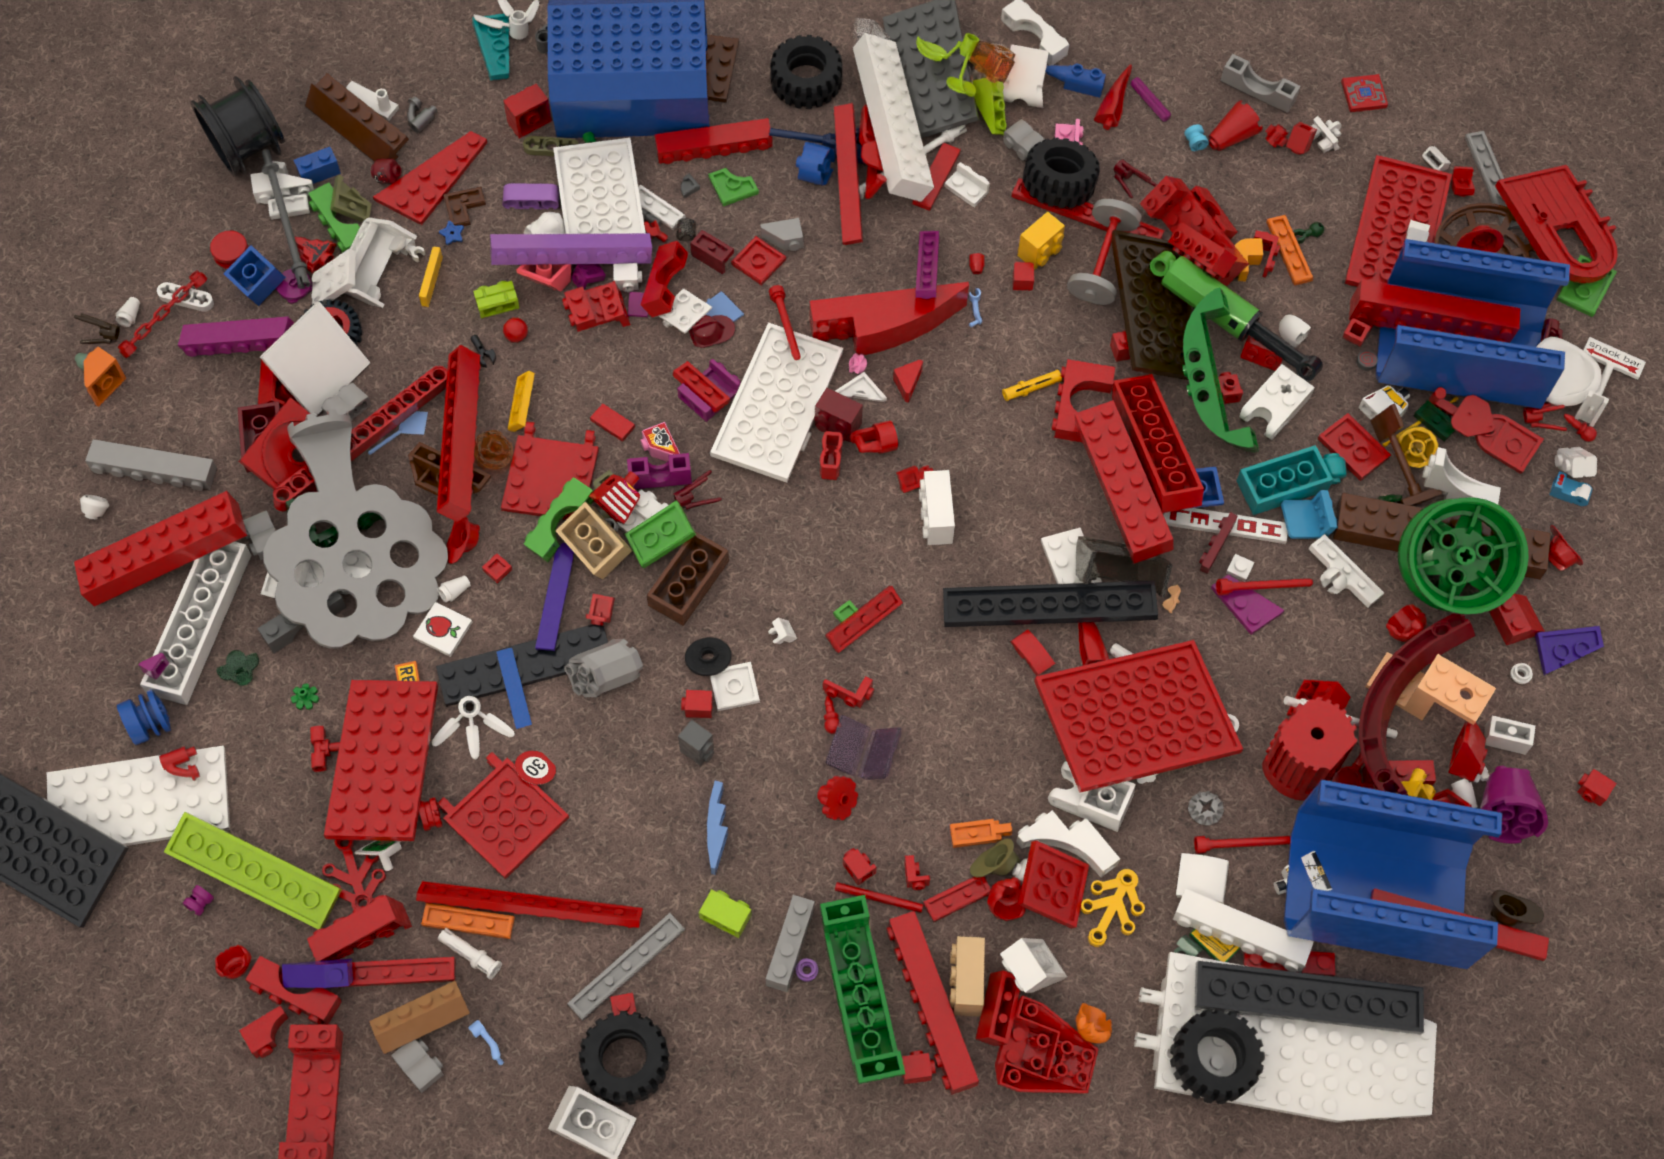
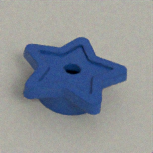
M448 221L447 227L439 230V234L445 237L446 245L456 241L462 242L461 232L464 226H455L451 221Z

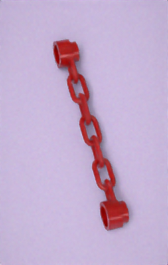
M198 270L193 272L189 276L191 281L186 286H181L172 295V300L167 305H161L154 312L152 320L148 323H143L134 332V337L129 342L124 340L118 346L119 353L124 358L129 357L135 352L137 347L134 343L137 340L144 339L151 332V327L157 321H162L170 313V308L175 303H180L189 294V289L192 286L199 288L206 282L208 278L203 272ZM181 290L186 292L180 299L176 296ZM164 308V311L167 312L160 318V315L157 314ZM145 326L147 331L142 336L140 333L137 334Z

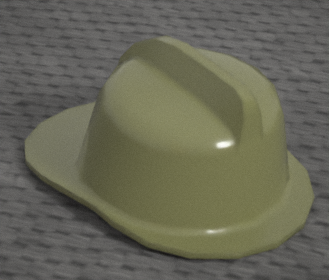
M1006 838L983 852L970 867L972 876L983 877L990 873L1004 876L1011 872L1016 863L1020 862L1019 856L1013 851L1014 842Z

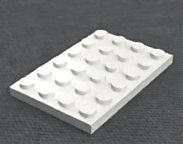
M630 138L553 147L566 234L645 233Z

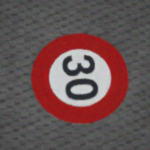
M527 751L520 754L515 761L517 774L528 783L545 784L555 776V765L542 752Z

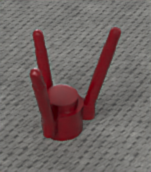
M1124 159L1118 161L1113 169L1116 173L1114 178L1119 181L1130 198H1133V195L1123 181V178L1129 179L1135 174L1152 186H1156L1151 177L1134 168Z
M1549 318L1544 321L1541 341L1548 337L1556 336L1563 339V330L1559 329L1560 323L1558 320Z
M708 470L692 481V484H688L683 489L673 493L675 500L682 507L685 506L686 510L696 506L719 502L722 499L718 497L691 503V500L694 499L691 491L708 480L707 476L712 473L711 470Z

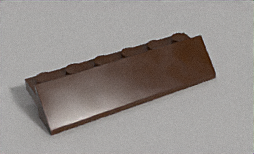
M328 73L315 86L311 83L305 104L310 111L374 162L381 158H393L395 160L398 158L396 153L409 140L405 134Z

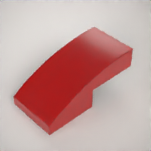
M1028 629L1010 641L1022 659L1025 658L1036 676L1055 664L1046 649Z

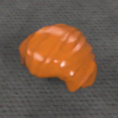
M1082 1003L1075 1019L1078 1033L1083 1039L1092 1043L1101 1044L1107 1042L1112 1034V1021L1110 1019L1106 1021V1013L1100 1009Z

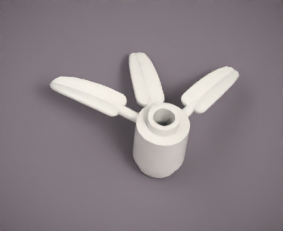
M498 0L503 13L509 17V23L474 15L475 20L484 25L501 29L502 26L509 27L510 36L520 40L528 36V23L532 22L535 17L539 1L534 0L527 11L523 12L521 10L514 11L507 0Z
M466 696L461 699L458 705L460 715L456 719L450 718L433 738L432 746L440 745L460 726L459 721L463 716L469 718L470 726L466 727L467 742L470 755L475 760L479 757L480 744L478 726L473 723L474 716L478 714L484 718V724L505 736L513 737L515 733L506 723L493 714L488 713L485 715L480 711L481 705L477 698ZM469 702L474 705L472 711L466 709V704Z

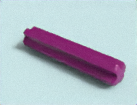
M1139 77L1131 81L1133 89L1163 122L1171 118V113Z

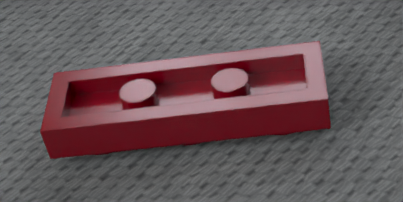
M1230 512L1227 518H1222L1218 526L1221 529L1219 534L1212 536L1209 542V546H1211L1209 552H1204L1200 558L1199 563L1202 564L1200 571L1208 574L1238 517L1236 514Z

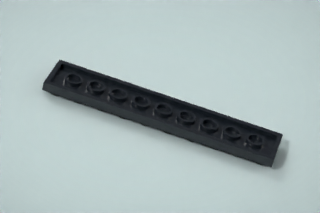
M1155 581L943 588L944 627L1158 620Z
M1206 961L1196 962L1194 1008L1208 1010L1224 1009L1225 1012L1232 1011L1242 1014L1419 1035L1424 1033L1423 987Z

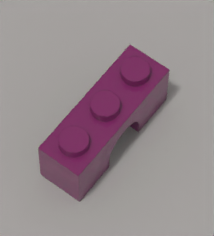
M689 453L668 455L669 460L663 465L650 464L648 457L627 459L628 473L631 471L640 478L633 488L645 489L692 484Z

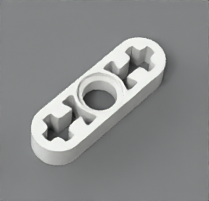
M165 282L158 286L157 294L160 300L169 303L172 300V295L181 286ZM192 288L189 289L191 297L188 300L175 303V305L203 312L209 311L214 305L212 296L208 292ZM169 289L171 293L164 295L163 292H167ZM181 290L176 296L180 299L186 292ZM207 299L208 302L200 303V301Z

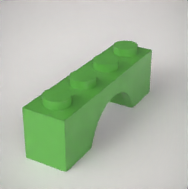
M328 182L308 193L311 200L308 203L313 212L317 211L319 213L318 218L321 224L328 226L329 229L327 231L332 240L336 239L338 241L336 244L340 252L343 253L350 249L360 226L357 223H341L335 219L337 212L330 210L333 187Z
M574 477L571 481L566 482L562 493L551 502L547 513L539 518L536 528L527 534L524 545L548 563L560 546L556 538L558 523L567 514L575 512L584 502L592 505L594 501L589 495L593 490Z

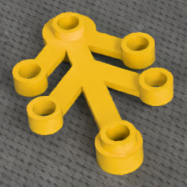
M1123 869L1117 874L1115 879L1104 882L1095 880L1091 884L1090 890L1094 895H1101L1105 890L1117 888L1112 896L1094 901L1085 899L1081 903L1080 909L1084 914H1091L1094 910L1108 907L1098 927L1093 928L1089 932L1088 941L1092 946L1101 947L1104 945L1107 939L1105 931L1116 911L1121 923V932L1124 935H1131L1134 932L1135 924L1129 920L1122 900L1125 893H1127L1132 905L1130 908L1131 913L1134 916H1141L1143 914L1145 906L1139 901L1135 890L1138 884V876L1134 871ZM1127 876L1131 879V882L1127 883L1123 878ZM1099 885L1101 890L1096 891L1093 886ZM1084 904H1090L1092 908L1087 910L1084 908ZM1134 906L1141 907L1142 911L1136 912ZM1124 925H1130L1132 930L1126 931ZM1099 933L1102 938L1098 940L1094 937V934Z

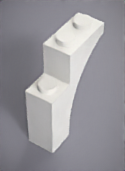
M1438 447L1435 454L1430 455L1428 466H1425L1422 475L1423 478H1426L1425 487L1441 490L1442 494L1445 495L1444 500L1472 497L1498 504L1500 487L1482 483L1459 471L1448 458L1446 449Z
M1052 810L1048 814L1042 813L1035 819L1036 823L1030 827L1026 825L1018 832L1016 842L1021 848L1030 847L1031 842L1036 840L1048 846L1062 848L1083 859L1094 869L1100 878L1118 866L1120 861L1118 855L1087 818L1082 822L1079 820L1074 822L1068 830Z

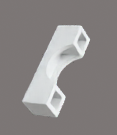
M1015 0L1002 9L1001 21L1013 32L1026 30L1039 37L1041 41L1039 49L1049 51L1047 62L1049 65H1054L1068 55L1069 43L1067 40L1061 37L1052 26H1049L1039 14H1036L1027 3H1024L1022 0Z

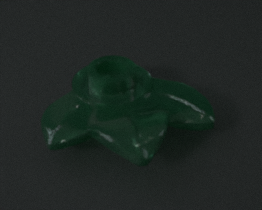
M233 650L227 655V664L218 667L216 672L225 681L233 680L238 685H246L252 680L253 670L258 666L259 658L256 653L245 656L240 650Z

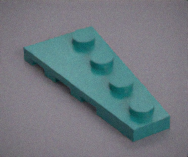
M505 14L483 16L509 23V17ZM473 17L472 24L490 81L509 78V27L502 26L501 29L490 27L478 22Z

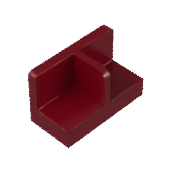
M701 230L690 243L691 256L722 275L725 273V263L734 254V248L704 230Z

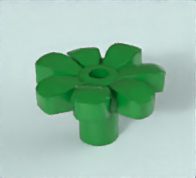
M305 683L302 685V688L295 687L293 689L296 695L291 697V701L296 703L297 709L302 710L305 705L306 709L310 710L313 708L312 702L317 703L319 701V697L315 695L318 693L315 686L310 688L309 684Z

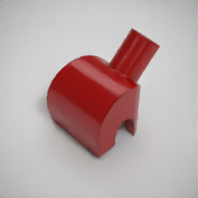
M654 220L650 225L649 222H644L645 233H650L651 239L656 237L662 242L667 240L668 236L660 231L657 220Z

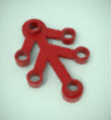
M335 840L336 847L343 852L349 874L337 869L331 863L324 865L322 872L327 878L333 877L353 886L355 894L342 889L339 898L351 903L353 910L360 907L359 903L362 900L367 901V906L372 903V896L379 883L386 879V874L382 869H375L372 872L370 883L365 891L363 889L362 883L373 863L379 860V855H376L374 859H369V855H365L366 858L358 870L352 852L354 840H348L349 844L345 847L341 846L344 840ZM327 868H333L331 874H326ZM377 873L383 874L380 879H375V875ZM336 883L333 884V885H335V886L341 888V886H340L339 884H336Z

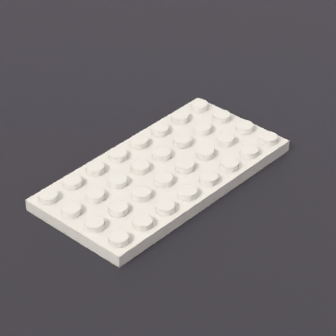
M768 323L710 451V456L787 483L815 419V405L830 384L842 356L843 348L793 331L801 358L796 361L793 359L784 328Z
M217 746L196 750L197 755L190 757V761L176 766L188 769V765H196L200 777L196 778L197 780L193 781L192 777H180L168 773L161 765L160 755L47 772V800L125 846L170 839L184 812H188L224 831L230 830L225 747Z

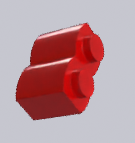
M826 431L823 435L822 453L820 456V476L822 479L837 480L839 477L843 445L841 432Z

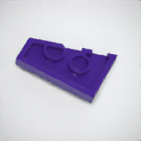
M1600 626L1535 634L1544 675L1604 647Z

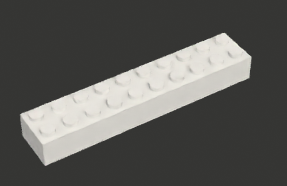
M864 33L854 45L853 51L880 159L887 179L889 193L921 202L934 188L896 42Z

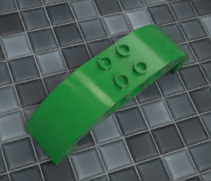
M1216 288L1198 303L1186 325L1183 339L1185 365H1182L1184 376L1189 380L1187 392L1189 397H1192L1200 418L1214 434L1235 448L1255 453L1259 452L1256 433L1250 426L1232 431L1229 430L1206 321L1230 315L1226 294L1221 288ZM1201 356L1198 362H1194L1197 357ZM1205 376L1204 380L1199 382V379ZM1209 395L1208 400L1203 402V398Z
M865 895L820 904L828 959L856 1079L859 1084L905 1075L901 1052L897 1050L869 927L870 915Z

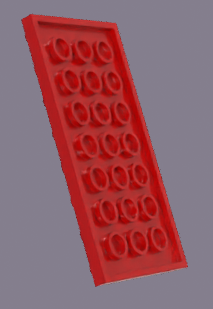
M1376 155L1344 284L1358 287L1362 279L1387 284L1404 244L1411 220L1430 225L1427 242L1434 243L1436 232L1442 221L1452 177L1451 173Z
M351 680L324 830L325 839L415 840L438 691L437 682Z

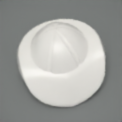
M1548 337L1538 344L1537 347L1565 352L1564 371L1548 396L1547 402L1557 406H1574L1583 403L1590 390L1596 393L1602 376L1601 369L1594 358L1576 345L1558 337Z

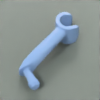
M979 288L975 289L977 296L969 292V300L972 302L973 315L976 319L969 323L970 327L982 323L978 301L981 297Z
M479 1020L475 1021L468 1027L475 1038L481 1035L486 1040L491 1049L492 1059L497 1060L499 1065H503L504 1061L500 1058L501 1054L497 1043L487 1033Z

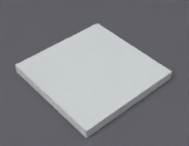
M316 302L260 356L301 406L310 414L315 412L316 416L322 411L321 407L326 399L337 395L343 386L348 385L370 364L369 360L320 302Z

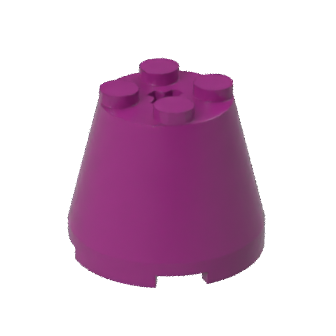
M1506 766L1496 767L1494 769L1495 772L1487 778L1480 809L1502 813V830L1499 837L1489 836V838L1501 843L1515 844L1522 843L1521 839L1531 836L1539 837L1547 829L1548 815L1529 770L1507 768Z

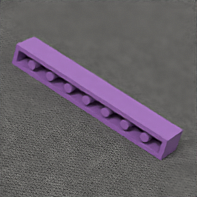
M650 233L490 234L491 264L651 263L652 243Z

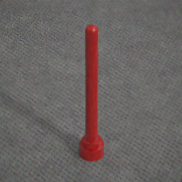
M775 285L769 289L768 293L770 299L777 305L793 359L797 361L801 358L784 304L786 294L783 286Z
M1224 578L1217 579L1216 592L1219 596H1223L1237 590L1310 587L1313 585V580L1306 578L1232 582Z
M1195 836L1194 847L1196 854H1205L1206 851L1215 848L1290 845L1291 836L1210 840L1205 838V836Z

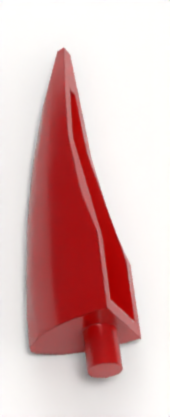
M1129 65L1114 82L1096 112L1094 121L1103 124L1105 130H1110L1111 127H1117L1119 124L1132 65Z
M1095 622L1078 623L1079 653L1082 666L1109 660L1106 647Z

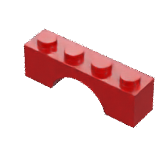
M678 241L658 247L640 304L651 317L669 313L672 310L675 296L667 286L671 278L685 267L689 254Z
M259 956L245 979L250 985L249 989L254 993L261 995L264 992L270 995L268 999L278 1005H281L282 1002L289 1005L288 1009L297 1015L301 1013L308 1015V1020L316 1025H320L321 1022L326 1025L329 1024L342 1002L338 995L324 988H315L305 994H294L287 991L283 987L282 968L262 956Z

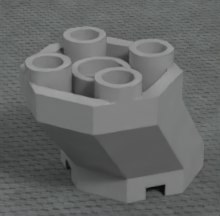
M612 639L606 644L575 655L569 659L568 664L564 668L574 693L584 697H598L604 692L636 680L640 677L641 673L639 671L643 668L638 651L634 647L629 648L626 646L628 642L625 639Z

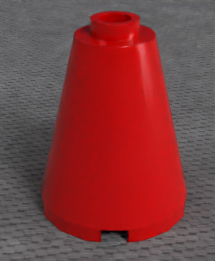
M1242 100L1238 101L1208 136L1209 146L1213 150L1221 151L1262 132V125L1259 127L1257 123L1260 119L1249 104L1243 105L1241 104Z

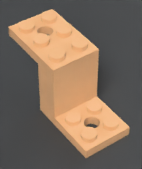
M1386 653L1367 683L1366 688L1370 689L1372 682L1382 667L1392 657V654ZM1437 654L1427 672L1424 674L1420 671L1411 680L1395 705L1423 720L1435 702L1474 725L1496 688ZM1460 691H1467L1471 699L1462 698Z

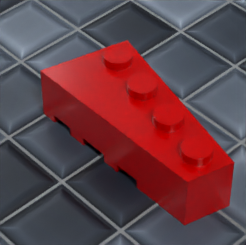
M380 895L374 898L372 903L367 906H360L354 909L353 913L349 916L336 919L331 926L316 930L313 936L307 938V941L316 961L340 960L353 954L354 948L363 949L371 946L374 942L373 939L388 938L395 935L393 930L402 926L406 930L412 927L403 903L387 895Z

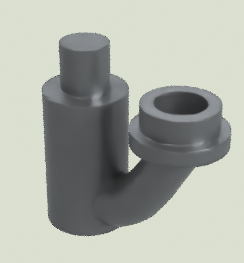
M416 97L409 98L407 114L409 126L415 132L420 133L434 119L437 109L432 105L429 109L424 108L415 117V109L418 111L422 103Z

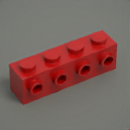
M1182 222L1168 241L1174 246L1173 251L1181 256L1183 255L1214 277L1218 274L1224 278L1237 260V257Z

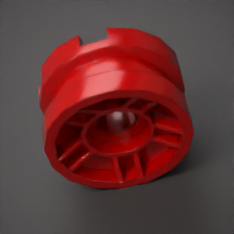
M430 798L427 802H424V800L420 801L419 813L424 830H431V827L435 826L437 828L443 827L436 798Z

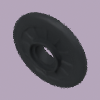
M706 637L696 640L688 647L685 653V663L695 674L713 676L721 673L728 667L732 654L729 646L724 641L718 638ZM708 653L714 655V657L710 660H705L702 658L705 654Z

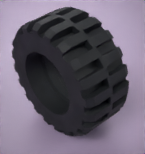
M797 35L794 39L789 38L785 40V44L782 42L774 50L770 62L771 84L774 93H777V97L780 100L785 99L786 104L790 106L794 104L795 108L800 109L801 106L806 107V109H812V106L818 108L823 106L824 102L827 104L832 101V97H836L842 85L843 64L835 46L832 47V43L829 41H823L822 37L817 36L815 38L812 35L804 37ZM809 65L820 69L822 72L815 77L802 78L794 75L791 71L796 67Z
M1059 137L1049 140V138L1044 139L1029 150L1023 172V183L1026 190L1030 192V195L1033 198H1037L1038 202L1042 204L1046 203L1050 207L1057 206L1061 209L1065 207L1074 208L1076 205L1080 206L1087 202L1094 194L1100 173L1099 161L1095 154L1089 151L1087 146L1080 145L1078 141L1074 140L1073 142L1068 138L1059 139Z
M1210 1009L1205 1010L1201 1014L1191 1017L1180 1028L1173 1039L1174 1044L1170 1049V1054L1173 1055V1058L1170 1060L1171 1067H1176L1174 1076L1176 1080H1182L1184 1084L1181 1087L1185 1091L1190 1089L1193 1092L1191 1096L1197 1100L1203 1097L1204 1102L1210 1104L1214 1101L1217 1104H1225L1227 1101L1232 1102L1249 1091L1259 1080L1258 1076L1263 1072L1264 1066L1261 1062L1265 1060V1052H1260V1048L1263 1046L1262 1040L1256 1038L1255 1035L1258 1032L1254 1027L1250 1029L1246 1025L1249 1021L1244 1017L1241 1019L1236 1018L1237 1013L1229 1011L1225 1014L1224 1009H1216L1214 1012ZM1204 1037H1217L1230 1045L1236 1056V1069L1233 1074L1222 1077L1214 1075L1205 1069L1198 1056V1044Z
M620 1011V1015L615 1016L613 1012L607 1014V1019L602 1020L599 1018L595 1021L596 1026L594 1028L589 1027L586 1031L587 1037L582 1039L580 1044V1068L587 1085L590 1086L596 1096L600 1095L602 1100L606 1102L614 1101L615 1105H622V1102H628V1105L635 1104V1100L641 1099L644 1101L648 1099V1094L651 1092L654 1094L659 1089L658 1085L664 1082L666 1078L665 1073L669 1068L668 1047L661 1029L658 1025H654L647 1016L642 1018L640 1013L633 1012V1015H631L627 1011ZM624 1038L634 1039L640 1042L646 1051L644 1066L639 1072L630 1077L619 1078L610 1075L603 1066L604 1051L616 1040Z

